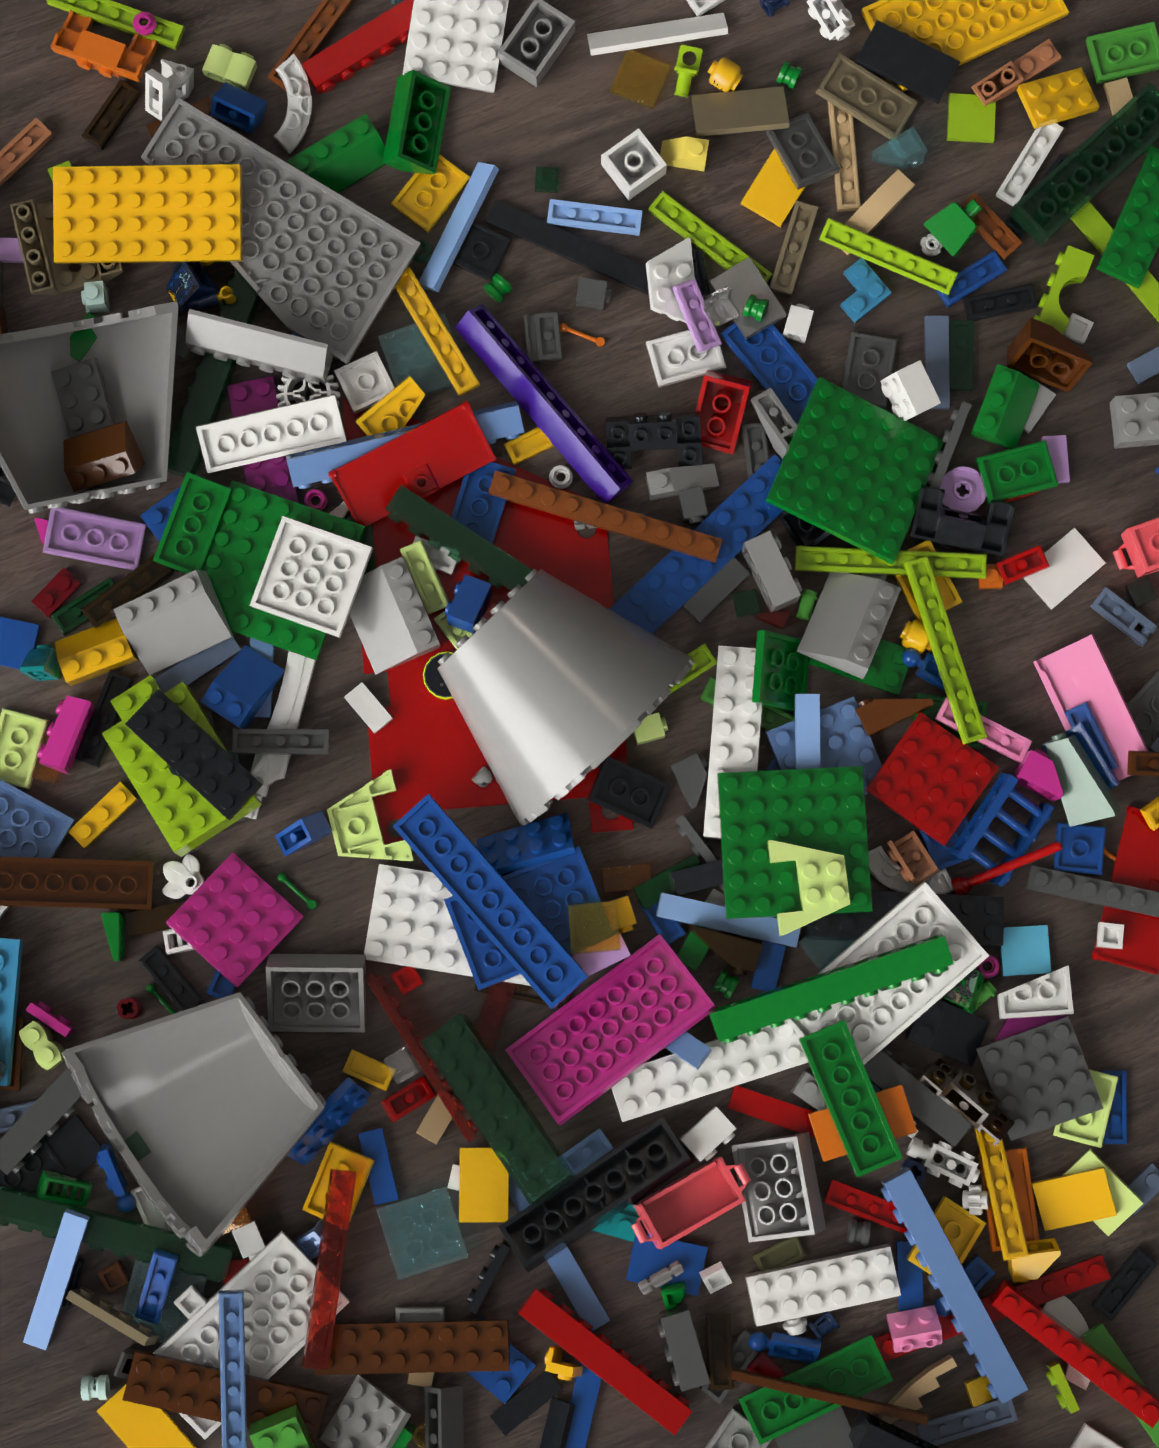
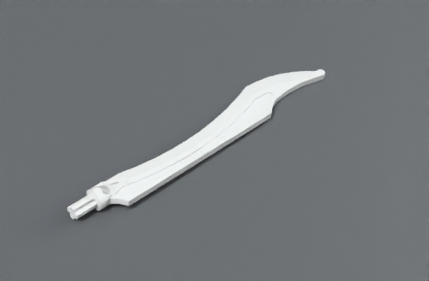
M343 501L329 514L345 519L349 509ZM288 651L283 682L267 729H298L316 663L315 660ZM255 754L250 773L263 784L256 792L260 801H262V797H267L271 784L285 778L291 755ZM260 807L244 817L257 820Z

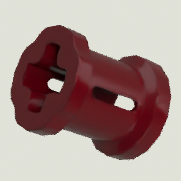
M136 998L120 1000L117 1005L118 1015L123 1019L139 1017L142 1013L141 1002ZM133 1003L132 1009H134V1012L127 1013L128 1009L125 1008V1005Z

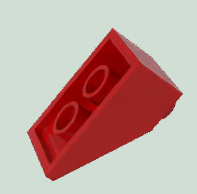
M711 370L706 371L695 411L700 412L702 447L734 454L753 381Z

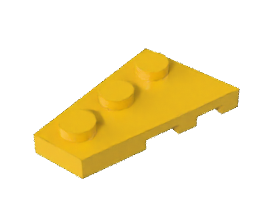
M409 375L357 418L355 422L367 436L403 428L414 414L425 393Z

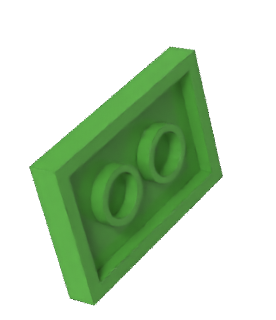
M1155 22L1089 36L1085 40L1096 84L1159 70V37Z

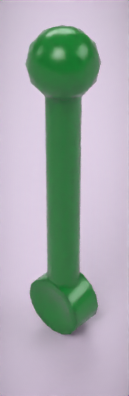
M285 873L278 874L277 879L280 882H284L307 903L309 909L313 910L317 907L316 901L306 897L287 879Z
M154 984L146 986V991L152 993L170 1014L176 1013L155 990Z

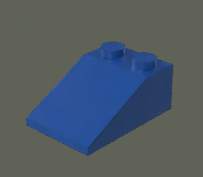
M245 645L212 682L200 702L237 727L247 729L285 670Z

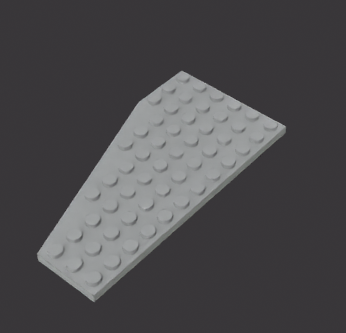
M177 98L141 155L142 160L147 166L240 164L242 166V261H230V263L287 329L302 338L328 344L332 355L346 364L351 360L421 246L420 242L180 98Z

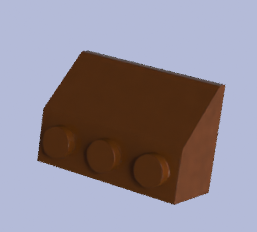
M127 420L63 441L64 472L73 492L135 474L145 465Z

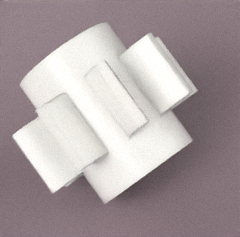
M970 1185L969 1190H963V1208L969 1209V1215H981L983 1213L982 1209L989 1208L988 1191H982V1185Z

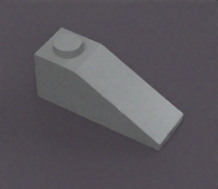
M769 388L751 398V402L774 450L783 460L797 425L772 388Z
M715 463L666 468L646 472L645 477L650 501L678 496V491L702 486V490L719 487Z

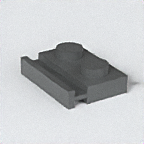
M558 312L524 315L527 357L532 362L562 360Z

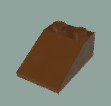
M1030 318L1007 348L1008 368L1068 393L1093 364L1091 357L1053 326L1034 318Z
M870 697L858 703L860 707L855 710L868 736H873L936 704L933 699L874 700Z

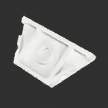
M691 238L683 240L646 263L651 310L660 314H666L675 321L680 320L685 323V318L672 288L675 285L695 279Z

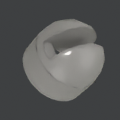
M483 766L471 780L479 787H486L492 782V774Z

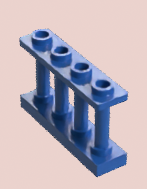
M1001 773L950 850V853L956 858L963 860L971 857L988 870L998 865L976 849V844L980 838L985 837L1007 854L1001 864L1025 855L1030 844L1034 843L1038 838V832L1043 824L1047 823L1051 818L1054 806L1043 802L1039 806L1016 790L1017 778L1011 774ZM1008 797H1011L1033 814L1026 826L1002 809V805ZM998 817L1020 834L1013 845H1010L989 829L993 818ZM1013 870L990 879V882L1002 887L1011 879Z

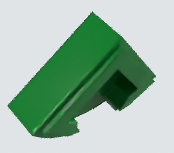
M685 1282L661 1286V1294L666 1311L676 1308L677 1304L684 1298Z

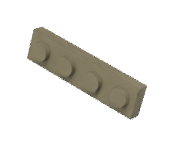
M800 201L795 202L769 287L771 291L792 296L817 214V206Z
M81 1287L80 1289L69 1291L66 1299L143 1346L156 1344L159 1335L152 1332L153 1328L148 1324L137 1323L132 1320L133 1316L125 1311L119 1312L113 1308L114 1305L105 1299L99 1300L93 1296L94 1292L87 1288Z

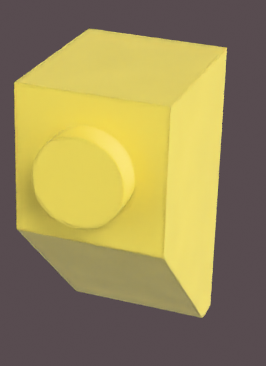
M687 136L662 141L660 156L667 166L705 171L709 140Z

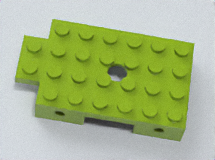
M150 675L110 701L122 721L103 732L102 735L173 852L182 857L260 807L262 803L255 793L229 821L183 777L173 775L170 765L125 725L157 689L161 691L153 676ZM181 682L164 693L226 750L213 729L212 722L187 684Z

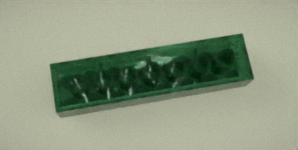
M1151 82L1146 85L1013 206L1009 215L1041 248L1159 141V91Z
M457 1014L421 1041V1044L529 1204L539 1203L575 1176L467 1015Z

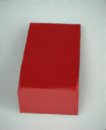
M1041 545L996 563L1005 585L1050 568Z
M423 1075L380 1103L391 1122L394 1123L436 1095Z

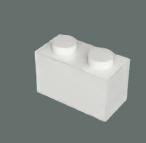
M715 1106L688 1130L680 1140L700 1162L703 1159L708 1161L718 1152L715 1148L721 1142L726 1145L735 1136L733 1131L736 1130V1127Z

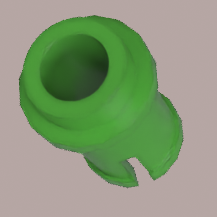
M804 589L803 593H800L801 601L796 617L810 621L815 601H818V597H816L817 592Z
M988 980L982 985L975 1011L991 996L995 997L994 993L997 990Z

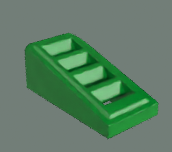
M101 913L113 960L124 962L125 915L124 913Z
M43 1170L36 1193L40 1199L86 1207L93 1183ZM50 1181L52 1182V1185L50 1190H47ZM59 1183H61L62 1187L60 1193H57L56 1191ZM69 1185L72 1186L70 1196L66 1195ZM78 1187H81L82 1191L80 1198H75L78 1191Z

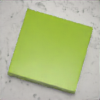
M950 93L948 99L947 141L993 143L996 102L984 107L976 94Z

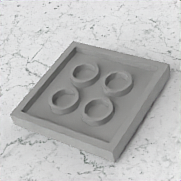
M357 1375L320 1440L330 1448H392L409 1420L411 1413L367 1378Z

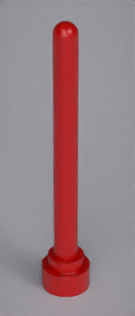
M1056 841L970 878L959 876L951 880L956 895H966L969 893L968 891L972 890L973 886L1060 851L1063 847L1062 843Z

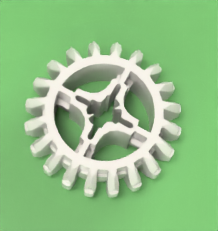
M328 375L326 383H322L327 388V391L315 389L313 384L306 382L303 377L296 376L295 379H288L283 376L281 380L285 385H278L277 387L279 391L283 392L276 395V398L281 401L278 403V407L290 405V400H295L296 403L306 401L305 396H307L308 387L312 393L309 400L336 394V398H339L340 392L335 391L339 388L338 383H332L335 379L333 375ZM303 381V385L300 389L293 390V392H291L293 387L297 383Z

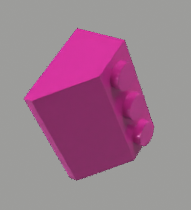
M66 695L65 700H60L56 709V713L59 715L55 723L51 722L47 731L49 736L47 744H42L37 757L40 758L39 762L41 765L69 775L95 709L92 702Z

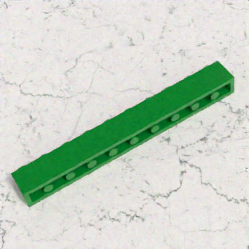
M938 934L709 1010L708 1012L718 1041H724V1044L738 1040V1036L745 1033L748 1036L762 1032L761 1028L769 1025L771 1028L782 1026L785 1024L784 1020L793 1017L794 1020L806 1018L809 1016L808 1012L817 1010L818 1013L832 1009L831 1005L839 1002H841V1005L854 1002L857 996L863 994L865 997L873 996L879 993L878 989L884 987L894 989L902 985L901 982L911 979L912 982L925 978L926 973L932 971L935 974L949 970L948 966L954 963L945 936Z

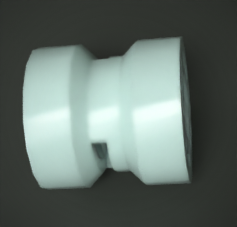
M91 1375L82 1376L81 1398L83 1401H90L92 1398L108 1400L110 1393L109 1375H100L96 1378H93Z

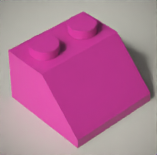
M1035 749V751L1030 750L1026 753L1023 761L1018 763L1013 773V776L1018 779L1017 784L1051 802L1061 799L1063 790L1053 761L1048 759L1049 755L1039 749Z

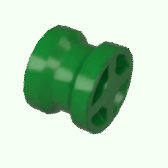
M785 61L776 82L780 84L785 83L794 90L803 68L799 66L794 67L790 62Z
M495 273L492 277L493 280L490 283H486L483 289L493 300L501 303L503 296L506 293H510L513 288L502 276Z
M750 294L743 311V316H752L756 321L762 322L769 305V300H761L756 295Z
M723 969L712 990L722 992L724 997L729 999L740 978L737 976L732 977L728 974L727 970Z

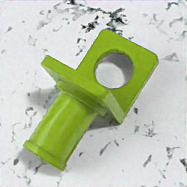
M687 45L680 46L677 64L674 68L677 74H679L674 95L689 97L692 77L698 76L703 53L701 48ZM688 51L696 55V61L693 65H686L683 62V55Z

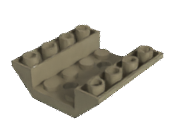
M30 199L10 204L32 295H64L84 290L85 282L103 281L106 284L123 272L121 263H82V268L78 272L70 270L72 263L56 264L54 262L53 201L36 205L34 200Z

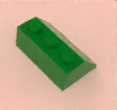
M997 364L971 436L1007 449L1017 448L1040 384L1019 371Z

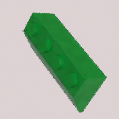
M415 70L398 76L383 164L401 172L436 174L451 90L450 86Z
M365 113L288 159L286 163L336 193H340L385 166L382 163L385 145Z

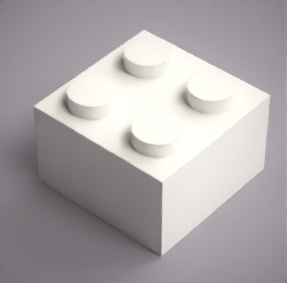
M639 128L601 155V165L628 201L666 174L667 164Z
M921 360L896 371L880 381L882 392L885 397L889 398L892 412L898 419L909 420L941 403Z

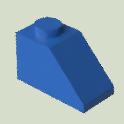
M323 811L299 819L276 834L275 837L286 857L318 842L331 834L332 830Z

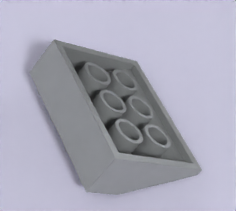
M403 557L379 566L363 575L349 614L375 675L441 648Z
M194 570L113 609L122 632L151 676L234 637L206 571Z
M830 572L797 652L864 679L901 588L877 578L850 573Z
M269 954L266 964L269 1032H365L366 955Z
M809 1132L731 1145L735 1165L742 1163L751 1178V1181L747 1183L742 1191L746 1199L742 1203L749 1242L814 1235L827 1230ZM737 1175L738 1185L740 1187L743 1184Z

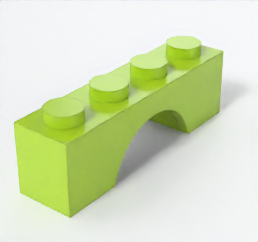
M1069 245L1064 252H1059L1055 262L1058 265L1056 273L1052 272L1048 279L1047 286H1050L1048 294L1043 293L1038 307L1042 308L1039 316L1035 314L1034 319L1053 326L1064 335L1070 319L1061 310L1059 304L1060 291L1070 284L1082 283L1095 255Z

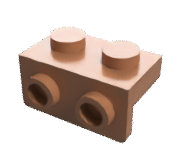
M914 831L895 843L891 840L887 842L891 848L887 852L894 863L899 861L903 867L899 871L906 882L912 881L916 887L940 872Z

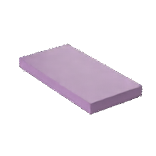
M64 507L51 508L42 553L134 570L139 566L146 524Z

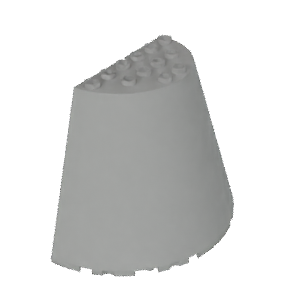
M177 301L128 311L129 317L123 318L121 312L103 317L0 334V466L24 510L28 509L29 514L43 511V506L47 505L48 508L55 509L65 507L67 503L80 504L90 502L92 498L105 499L114 497L113 492L116 491L118 494H129L137 492V487L146 486V490L159 488L160 482L167 481L178 321ZM92 328L97 339L81 361L93 357L98 359L115 424L127 420L145 465L135 474L73 492L64 472L63 441L68 439L69 436L51 371L78 363L77 360L70 356V336L74 331Z
M536 569L532 570L525 577L527 583L523 587L518 584L507 595L510 599L506 603L500 601L490 611L492 616L488 620L482 618L473 627L475 633L470 637L465 635L455 644L458 649L452 655L447 652L438 661L440 666L437 668L517 821L522 826L527 825L551 807L550 804L553 802L551 800L553 797L557 800L564 797L585 778L584 776L603 762L642 724L641 722L648 714L651 715L671 693L668 686L672 687L675 683L679 684L695 662L689 655L542 569L539 571Z
M241 992L66 1049L62 1052L65 1063L72 1071L71 1076L77 1084L80 1093L87 1104L93 1101L94 1106L92 1109L94 1116L114 1149L116 1148L122 1156L121 1160L156 1210L159 1209L165 1216L163 1219L179 1238H186L188 1241L186 1243L187 1247L197 1256H203L208 1252L325 1109L324 1105H326L322 1095L319 1092L314 1093L311 1089L312 1083L305 1073L300 1074L297 1070L298 1064L290 1053L288 1055L284 1054L281 1049L284 1047L282 1041L276 1034L272 1036L269 1032V1024L262 1015L258 1017L254 1010L256 1008L249 997L244 998Z

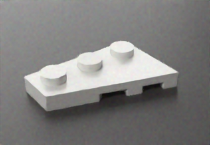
M1069 965L998 994L999 1018L1010 1019L1074 1014Z

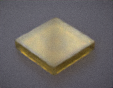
M627 50L611 86L610 93L653 110L669 73L670 65L635 51Z
M617 901L568 905L572 955L621 950Z

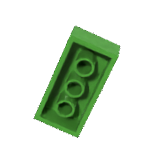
M297 1405L250 1423L249 1437L254 1448H315Z

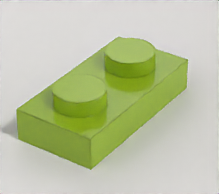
M1055 1360L1047 1363L1046 1366L1049 1371L1045 1373L1051 1386L1055 1385L1059 1392L1056 1398L1062 1409L1066 1408L1071 1414L1079 1411V1406L1060 1364Z

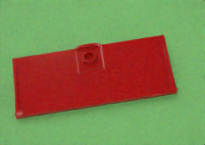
M468 401L328 472L329 478L336 485L357 524L366 527L496 460Z
M1127 806L1110 882L1159 892V828L1155 831L1151 830L1140 809ZM1104 906L1100 922L1124 925L1122 949L1096 947V937L1091 958L1158 975L1159 918Z

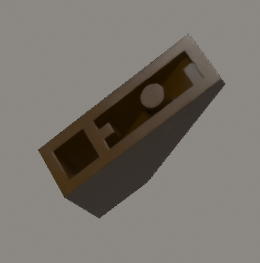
M689 924L688 929L727 965L734 967L733 972L747 975L748 971L755 973L763 944Z

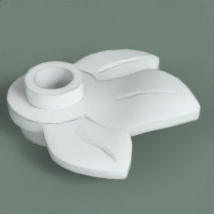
M187 854L182 863L170 861L163 865L164 876L169 882L162 889V893L167 897L180 899L186 894L192 895L204 883V878L200 874V863L191 854ZM191 879H194L195 883L190 887L189 882Z

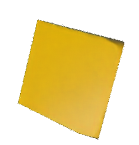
M978 1376L964 1381L972 1407H977L993 1399L986 1387L990 1384L986 1376Z

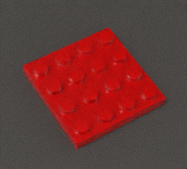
M919 712L865 791L942 846H945L999 767L967 744L963 745L960 739Z

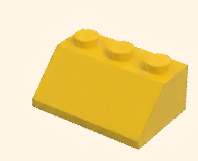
M117 618L107 621L97 628L92 627L55 641L58 663L65 682L71 686L138 661L137 655L122 632Z

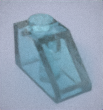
M914 127L874 149L871 159L873 162L907 169L910 166L915 168L925 161L924 158L928 149Z

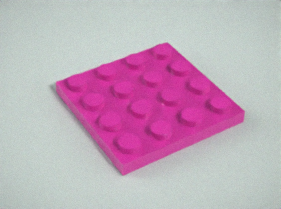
M232 852L166 921V924L238 988L304 916Z

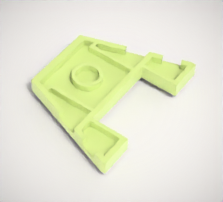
M387 770L378 778L365 784L364 787L327 809L338 856L414 861L412 849L405 840L387 845L384 844L373 797L397 791L392 770Z
M774 840L767 841L770 863L796 861L802 911L777 914L779 936H784L850 905L844 855Z

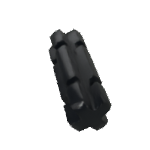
M703 250L692 251L695 279L702 296L710 293L709 283H707L706 262H704L705 255Z
M76 1259L62 1306L69 1307L72 1304L66 1297L70 1290L77 1288L80 1277L79 1271H82L84 1261L81 1259Z

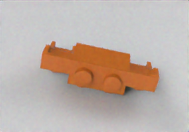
M70 10L62 28L54 36L50 46L53 52L75 59L77 65L83 69L90 70L92 68L98 70L105 77L112 78V76L120 78L123 76L140 83L147 64L150 65L158 46L157 41L148 40L135 33L127 48L126 44L89 32L93 19L75 14L74 11Z

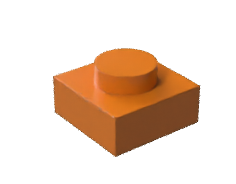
M987 564L986 578L978 579V589H1002L1003 579L997 565Z

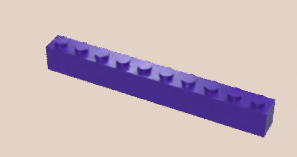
M481 304L468 310L455 327L461 337L476 352L477 356L487 365L493 375L504 385L506 390L521 405V408L532 418L537 427L549 438L551 443L577 471L596 496L605 504L617 499L631 485L633 480L487 308Z

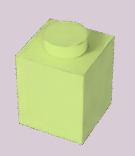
M658 712L648 715L634 731L636 743L640 745L665 738V731H668L665 717L660 718Z

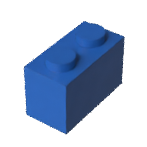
M225 82L213 96L210 115L252 134L264 120L267 101Z
M465 574L462 582L458 581L455 587V597L453 602H448L445 615H447L448 625L474 634L475 630L473 627L481 620L493 594L492 584Z

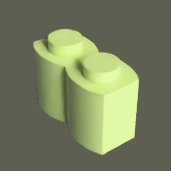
M212 44L202 71L210 79L221 83L227 82L247 92L257 69V64L254 57L248 53L241 52V54L232 52V48L225 44H219V46Z
M32 1021L19 1031L22 1042L27 1048L33 1050L37 1063L45 1070H54L65 1061L62 1052L65 1051L64 1048L57 1041L53 1040L52 1032L45 1023Z

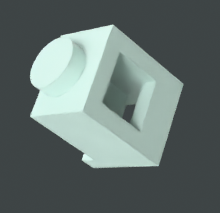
M103 281L85 282V290L81 291L83 305H85L86 313L110 311L109 293Z

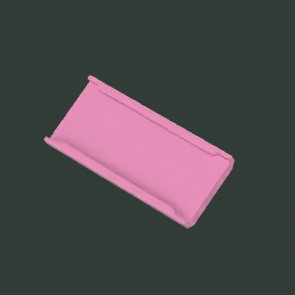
M1091 634L1034 661L1033 663L1065 731L1072 727L1064 712L1088 702L1119 766L1112 769L1119 781L1131 776L1127 775L1128 751H1148L1094 635Z

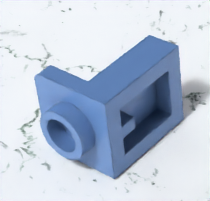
M320 1219L314 1228L297 1237L294 1243L312 1260L330 1249L337 1238V1234L324 1219Z

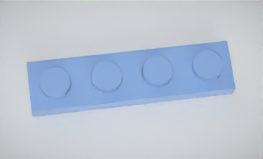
M550 199L547 223L557 226L640 236L643 211Z

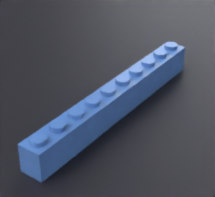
M516 401L473 411L488 444L496 443V439L503 437L507 440L519 437L520 433H524L519 405ZM423 423L286 455L293 487L298 486L299 489L311 487L314 482H333L328 476L329 471L352 461Z
M905 1167L881 1180L884 1186L881 1191L887 1202H893L896 1208L892 1211L899 1224L904 1223L908 1231L904 1232L911 1246L916 1245L919 1251L916 1257L923 1268L927 1266L931 1275L927 1277L934 1290L939 1288L942 1297L939 1299L946 1312L949 1310L952 1312L954 1319L951 1322L957 1333L962 1332L966 1338L963 1344L969 1355H975L978 1362L974 1365L980 1376H986L990 1384L986 1387L992 1398H998L1003 1404L1027 1391L1028 1388L911 1170Z

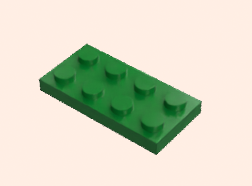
M186 472L153 561L186 574L194 570H201L232 489Z
M880 639L864 679L813 658L809 660V665L895 696H899L909 668L902 661V654L907 648Z

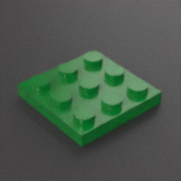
M766 630L757 631L752 689L753 703L795 712V694H806L809 657L797 652L801 639Z

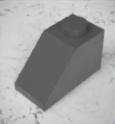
M697 753L670 767L691 810L697 807L707 777L706 770L709 769L704 757L699 758Z

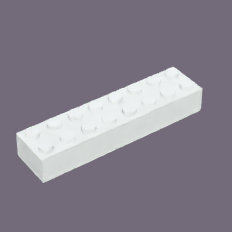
M718 646L703 837L706 839L721 840L717 773L758 771L763 705L752 702L756 648Z
M784 1020L785 1024L782 1026L771 1028L769 1025L761 1028L762 1032L752 1036H748L747 1033L739 1035L738 1040L724 1044V1041L719 1042L718 1039L704 1043L712 1049V1052L698 1070L673 1053L647 1061L612 1087L621 1120L625 1122L808 1063L799 1042L800 1036Z

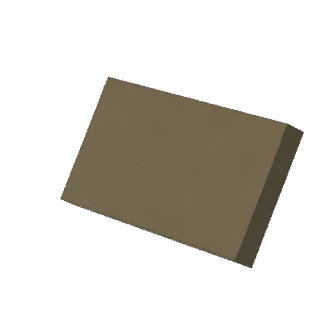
M841 53L837 56L816 91V94L893 142L896 141L918 104V101Z
M784 86L691 95L696 137L789 128Z

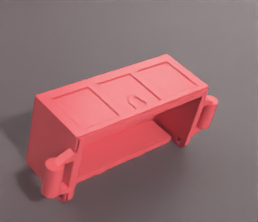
M1159 517L1132 526L1121 534L1124 544L1113 552L1119 570H1134L1137 578L1159 571ZM1126 548L1127 554L1132 564L1131 566H1128L1124 554L1122 552V549Z
M716 1157L633 1204L639 1217L631 1227L640 1243L653 1241L657 1249H662L745 1202L746 1199L742 1191L747 1183L751 1181V1178L742 1163L726 1165L722 1157ZM732 1168L735 1169L739 1179L743 1184L740 1187L738 1186L733 1175L730 1172V1169ZM640 1221H642V1223L644 1224V1226H645V1228H646V1230H647V1232H648V1234L650 1235L651 1238H649V1237L647 1236V1234H646V1232H645L643 1226L641 1225Z

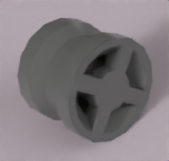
M850 1218L847 1243L860 1242L862 1245L867 1246L870 1237V1221L861 1223L857 1222L856 1219Z

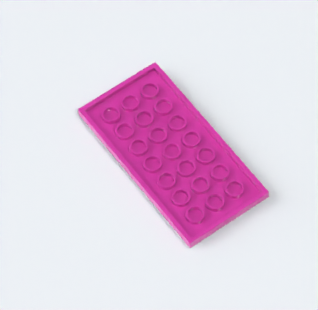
M659 934L505 1050L557 1124L561 1126L709 1015V1010L717 1007L661 934Z

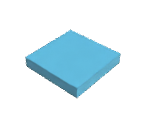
M1048 925L1005 927L1003 929V946L1000 947L1002 976L1051 973Z

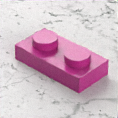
M42 1001L29 1004L26 1009L27 1012L64 1037H71L75 1028L71 1026L72 1021L61 1014L56 1016L50 1012L52 1008Z

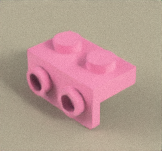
M935 1305L887 1314V1322L895 1353L909 1352L923 1347L930 1348L942 1344V1329Z

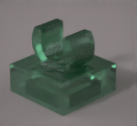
M536 166L535 192L558 193L559 168Z

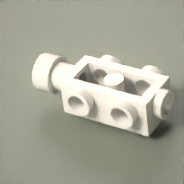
M841 0L807 1L810 7L808 8V13L820 23V33L824 38L841 41L849 36V31L855 26V23L852 20L850 11L844 7Z
M913 1137L908 1146L906 1155L915 1159L917 1157L923 1159L922 1165L927 1167V1173L938 1178L941 1174L950 1177L948 1182L959 1188H962L963 1184L969 1186L971 1182L975 1183L980 1174V1170L977 1169L979 1164L974 1162V1156L964 1151H961L960 1155L951 1151L953 1146L940 1140L938 1145L931 1142L930 1146L923 1144V1140ZM935 1154L942 1156V1160L938 1163L934 1162L933 1157ZM958 1164L964 1166V1170L961 1173L956 1172Z

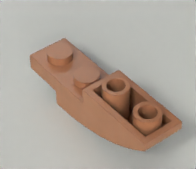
M1048 39L1014 62H1008L974 84L972 89L985 107L1017 91L1018 85L1037 79L1042 72L1061 61L1062 57L1050 39Z

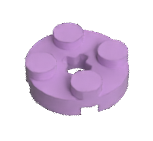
M957 467L949 471L944 476L940 489H945L942 506L945 508L973 513L983 504L986 498L981 476L975 469L970 467ZM961 485H965V489L969 490V494H965L963 497L959 496V493L956 492V488H960Z

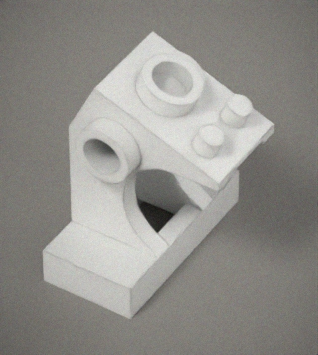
M161 59L162 74L154 69L146 72L145 111L163 121L169 112V108L174 105L177 98L184 100L191 94L194 88V69L184 64Z

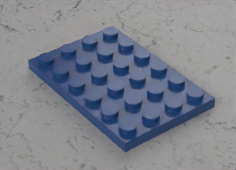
M579 846L575 848L576 853L528 866L502 876L570 955L614 936ZM454 896L444 899L478 990L480 991L520 975V972Z

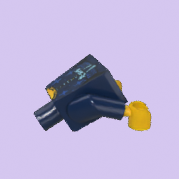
M178 262L174 267L173 274L167 284V291L173 302L177 301L178 316L183 311L189 312V309L201 311L215 306L221 300H224L227 304L236 302L237 298L232 294L234 291L228 286L222 287L219 294L216 295L218 289L204 267L211 265L213 262Z

